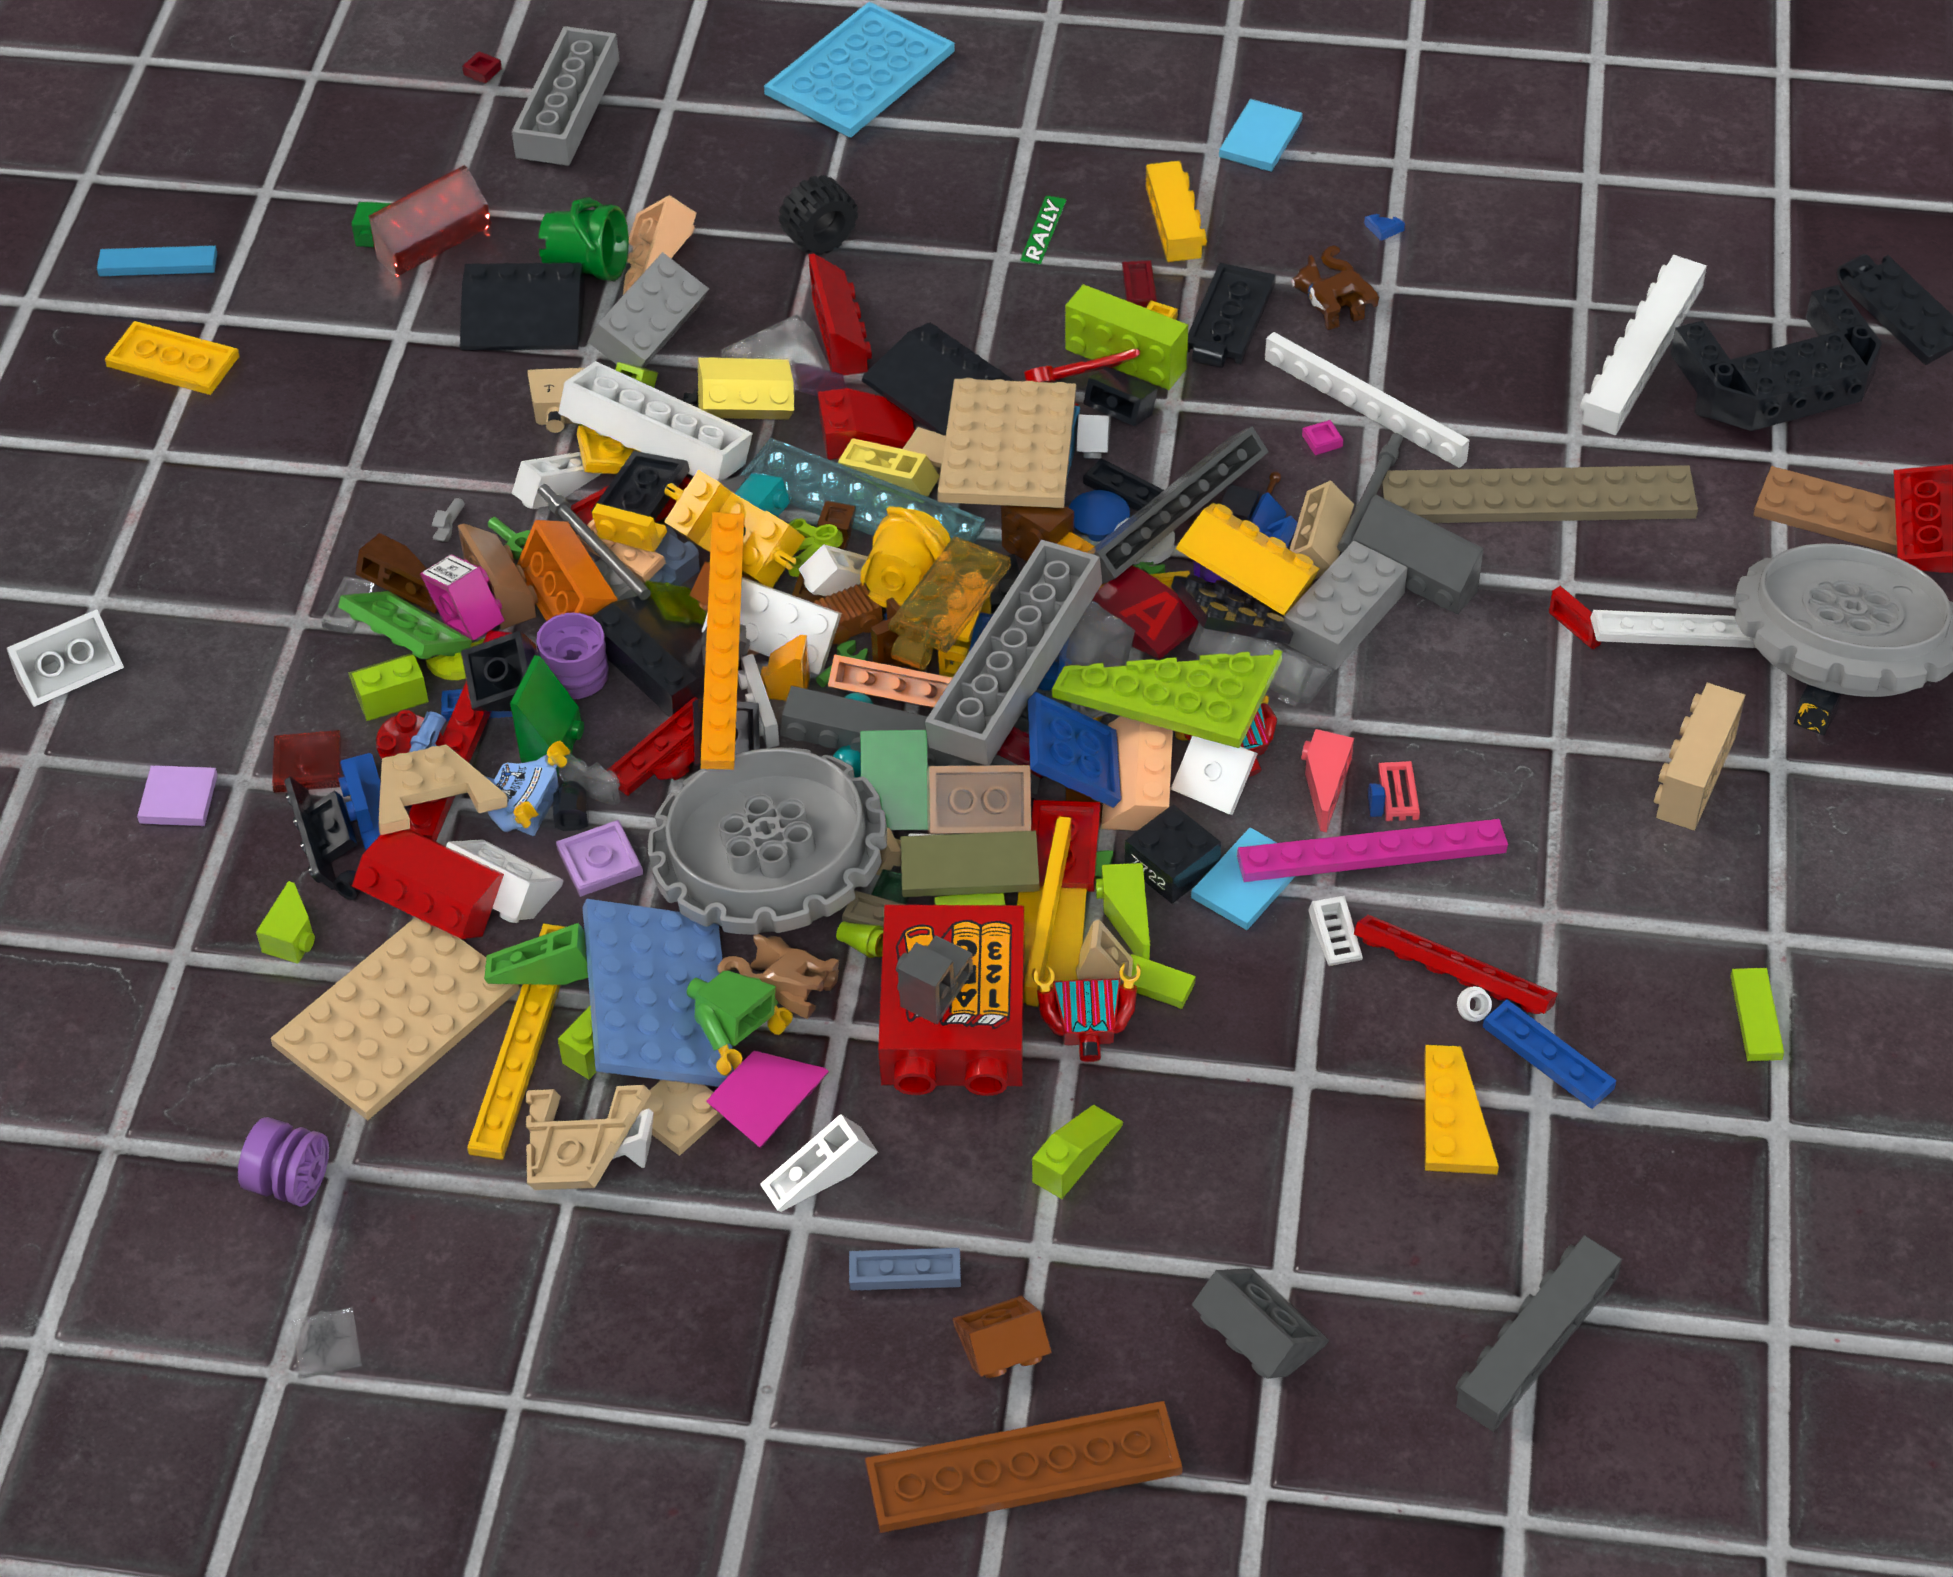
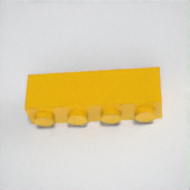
M1180 161L1146 165V190L1167 262L1202 258V246L1207 244L1205 229H1200L1201 217L1199 209L1194 210L1193 190H1188L1190 187L1188 172H1183Z

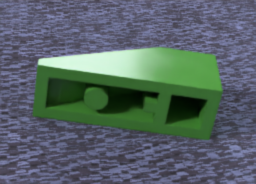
M579 923L494 952L486 957L484 980L487 984L566 985L588 978L585 932Z

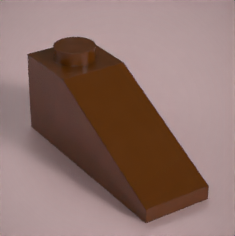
M379 533L359 549L355 575L434 614L438 612L420 575L427 568L406 545Z

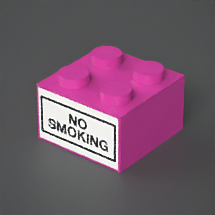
M451 554L420 573L444 624L474 641L505 621L500 612L502 609L499 599H495L493 593H491L487 585L490 582L489 577L481 566L477 567L469 563L468 560H463Z

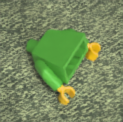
M731 971L721 972L710 982L694 978L689 983L687 996L695 1000V1020L703 1029L714 1051L718 1049L721 1055L716 1063V1068L720 1074L726 1076L731 1071V1065L735 1070L742 1063L741 1053L735 1049H729L727 1044L736 1046L767 1020L769 1030L776 1035H780L792 1022V1012L784 1007L778 1008L777 1006L778 1001L775 998L776 986L762 982L759 978L746 977Z

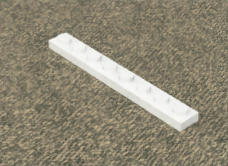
M1275 332L1266 338L1265 360L1272 365L1279 367L1297 379L1315 387L1322 393L1333 397L1344 405L1367 416L1369 419L1387 427L1394 433L1401 434L1419 447H1423L1459 468L1467 462L1470 439Z

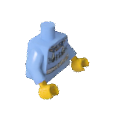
M554 742L548 748L547 754L538 760L519 764L507 762L502 765L495 779L486 777L507 795L508 807L488 811L490 818L502 831L509 832L517 829L535 836L553 803V794L559 786L555 768L557 766L563 768L567 764V759L564 756L568 755L570 750L563 742Z

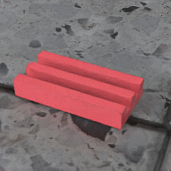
M1412 761L1379 763V781L1381 786L1385 788L1386 794L1384 805L1386 821H1392L1393 817H1399V821L1406 820V816H1412V820H1419L1420 810ZM1399 770L1405 771L1410 807H1405ZM1387 771L1392 772L1397 807H1392Z

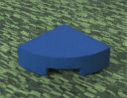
M1379 214L1365 217L1364 225L1380 241L1405 231V223L1397 217L1393 216V219L1379 217Z
M1369 783L1370 817H1382V814H1384L1386 794L1385 788L1381 784Z

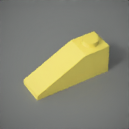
M854 438L851 439L838 461L841 467L899 495L926 501L940 477L926 454Z

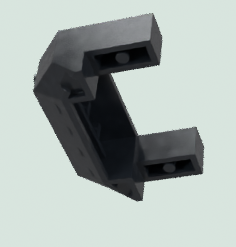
M1838 284L1811 292L1806 319L1818 334V337L1730 360L1702 320L1675 327L1670 354L1697 392L1694 410L1696 415L1754 431L1861 402L1875 374L1882 342Z

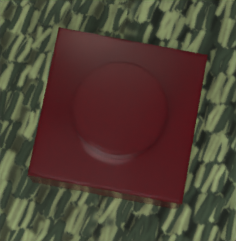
M478 51L462 66L463 74L486 84L502 69L501 60Z

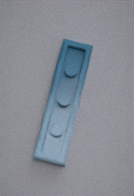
M216 246L100 249L97 272L99 276L214 273L218 253Z

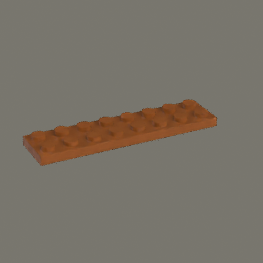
M1164 1401L865 1458L880 1533L1182 1475V1464Z

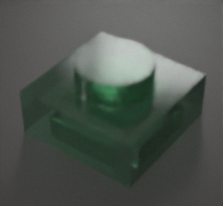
M883 869L871 895L906 905L910 897H903L902 874Z

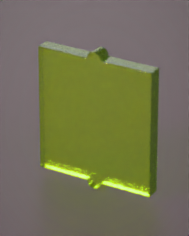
M648 580L645 582L644 585L651 591L650 596L666 620L684 622L687 625H690V623H701L704 625L707 615L698 606L699 602L690 596L691 590L688 587L671 585L668 582L659 583Z

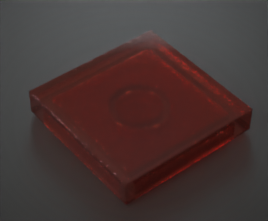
M340 730L274 735L272 773L274 793L287 792L284 780L289 776L308 790L340 787L338 780L341 768Z

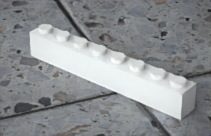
M1676 255L1672 256L1668 265H1662L1657 283L1652 282L1649 287L1647 300H1641L1635 320H1629L1624 338L1619 337L1616 342L1614 355H1608L1603 366L1602 375L1597 374L1595 376L1591 393H1585L1581 401L1580 410L1584 411L1583 425L1613 435L1618 433L1672 341L1675 327H1679L1702 290L1707 265Z

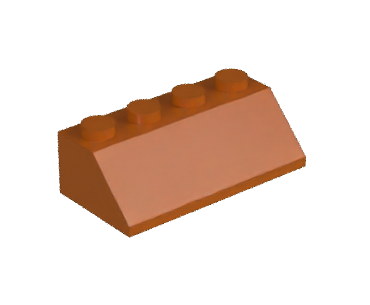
M535 520L517 565H520L523 569L526 585L533 586L538 598L536 605L546 621L564 613H582L593 616L612 602L618 600L569 522Z

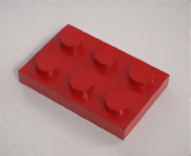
M1033 801L1031 831L1036 830L1039 886H1044L1056 822L1060 816L1071 818V840L1061 887L1087 889L1088 892H1094L1101 813L1100 802Z

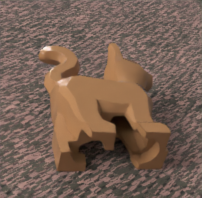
M760 934L753 936L757 946L756 959L752 961L751 965L741 957L728 956L717 966L718 973L736 970L739 971L740 975L759 978L762 982L776 986L775 998L778 1003L787 1010L806 1019L811 1016L816 1005L806 1002L812 990L820 992L822 990L831 991L837 983L839 973V960L831 958L827 961H822L805 950L791 948L781 937L770 936L766 938ZM752 969H755V970H764V969H766L763 973H760V974H754L753 971H752Z

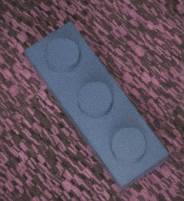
M960 1248L849 1251L850 1291L961 1287Z

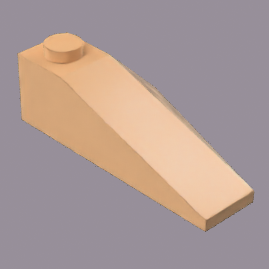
M669 195L636 214L629 236V244L633 246V251L627 257V262L631 264V268L625 274L623 295L662 252L670 258L676 254L694 231L695 226L693 223L696 212Z

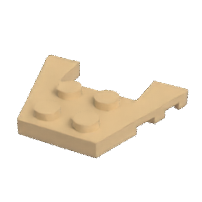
M447 745L432 746L423 750L382 758L379 833L384 835L410 829V818L404 806L468 793L477 812L483 813L508 807L507 795Z
M645 1085L617 1086L607 1119L554 1121L561 1098L554 1089L527 1091L526 1103L530 1105V1115L526 1116V1127L530 1130V1144L527 1145V1184L534 1190L595 1188L649 1099L651 1091Z

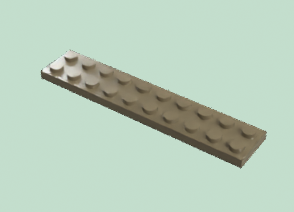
M1690 465L1392 470L1387 472L1381 484L1382 498L1432 523L1696 519L1698 512Z

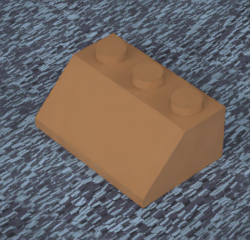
M464 523L458 525L464 560H468L469 563L477 567L481 566L485 570L490 580L487 585L495 599H499L502 609L500 612L505 621L498 625L500 629L503 630L535 618L534 604L538 603L536 592L532 585H526V578L522 567L514 565V557L508 544L503 546L497 534Z

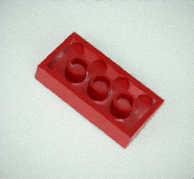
M1953 464L1895 469L1894 493L1897 558L1922 571L1953 573Z

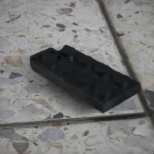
M1862 254L1838 267L1837 276L1843 284V288L1924 365L1953 351V315L1889 255L1883 257L1882 263L1879 265L1875 264L1867 254Z
M1219 263L1188 333L1187 352L1189 353L1191 349L1193 350V362L1223 368L1226 357L1235 359L1237 364L1242 363L1275 286V274Z

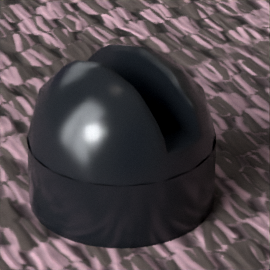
M355 870L344 871L333 882L335 890L342 897L349 900H354L361 892L352 887L357 872Z

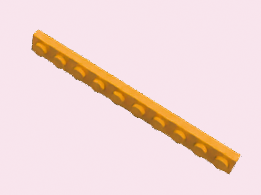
M712 512L701 769L734 770L744 514Z

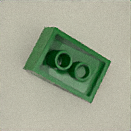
M534 655L510 703L521 763L538 760L547 754L548 748L554 742L561 741L570 750V753L564 756L568 764L572 757L575 741L580 740L583 735L584 722L580 718L579 706L542 657ZM557 766L555 769L557 776H559L562 768Z

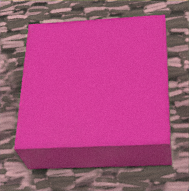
M1331 420L1304 427L1302 430V436L1314 455L1343 447V438Z

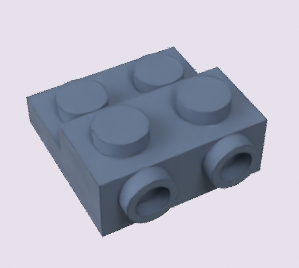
M666 526L667 533L655 550L664 556L666 564L646 584H643L651 592L663 589L669 594L700 571L699 552L696 546L690 541L682 543L678 540L675 531L671 527Z

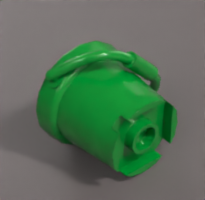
M585 197L573 201L571 211H556L544 215L539 229V239H545L546 249L539 248L542 263H582L583 273L593 274L596 279L616 281L622 275L628 257L629 234L625 214L619 206L603 205L591 197Z

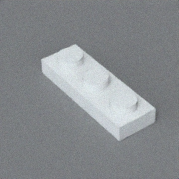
M754 655L742 656V670L738 671L741 690L747 689L748 694H745L746 702L759 703V734L763 736L766 747L779 746L778 724Z

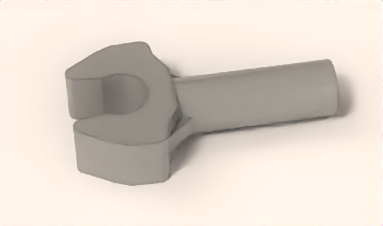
M455 498L446 511L437 510L432 526L438 527V530L434 534L433 540L448 542L451 539L452 523L465 506L462 499Z

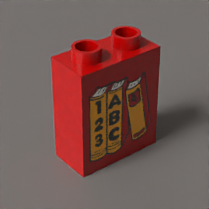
M884 905L878 1043L881 1085H894L896 1090L908 1095L927 1094L932 1092L936 1086H965L969 1092L982 1096L1000 1094L1007 1089V1086H1022L1025 955L1024 906ZM935 935L972 952L973 959L972 974L938 1024L900 1007V995L897 990L899 983L898 972H896L898 960L903 953H909L916 942L923 946H928Z

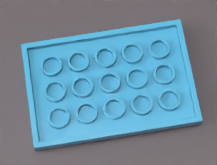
M868 2L764 85L765 95L851 138L955 52L954 42Z

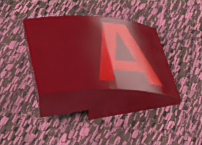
M1133 565L1118 577L1102 586L1088 605L1091 619L1113 629L1117 640L1157 659L1163 658L1201 627V624L1177 593L1155 577Z

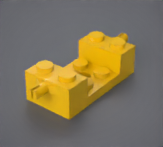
M698 470L684 490L673 483H669L667 486L674 492L665 488V495L676 500V504L664 523L709 553L711 551L712 512L744 514L746 533L743 537L742 573L756 582L773 588L785 568L788 570L793 568L789 562L794 565L796 564V558L793 556L806 537L768 511L764 512L734 494L723 484L702 471Z

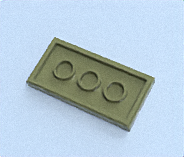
M1036 830L900 836L903 897L1040 891Z

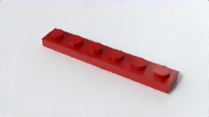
M1367 915L1357 922L1354 935L1363 938L1362 941L1365 944L1376 948L1385 947L1394 951V955L1400 959L1407 961L1414 959L1426 964V969L1431 972L1450 974L1457 977V981L1462 985L1481 987L1488 990L1489 995L1503 1001L1507 999L1521 1004L1523 1010L1529 1013L1545 1014L1555 1004L1558 993L1393 924L1371 915Z

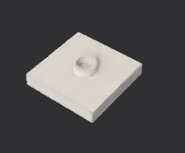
M1192 736L1171 790L1233 815L1258 753L1241 746L1236 748Z

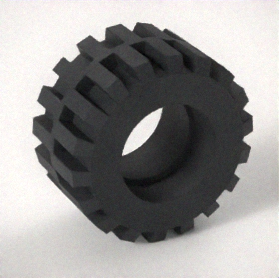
M826 175L812 176L808 181H801L800 185L794 187L790 195L785 197L783 200L784 205L779 210L781 213L779 222L782 230L803 252H806V254L814 253L819 256L824 252H832L833 248H838L845 239L849 238L850 232L855 229V221L858 219L859 214L856 212L858 206L855 200L833 178H828Z

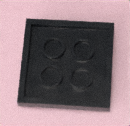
M1175 575L1171 588L1177 593L1204 629L1290 644L1294 632L1285 623V619L1274 609L1245 591L1222 580H1217L1213 583L1205 581L1196 575H1188L1187 577Z

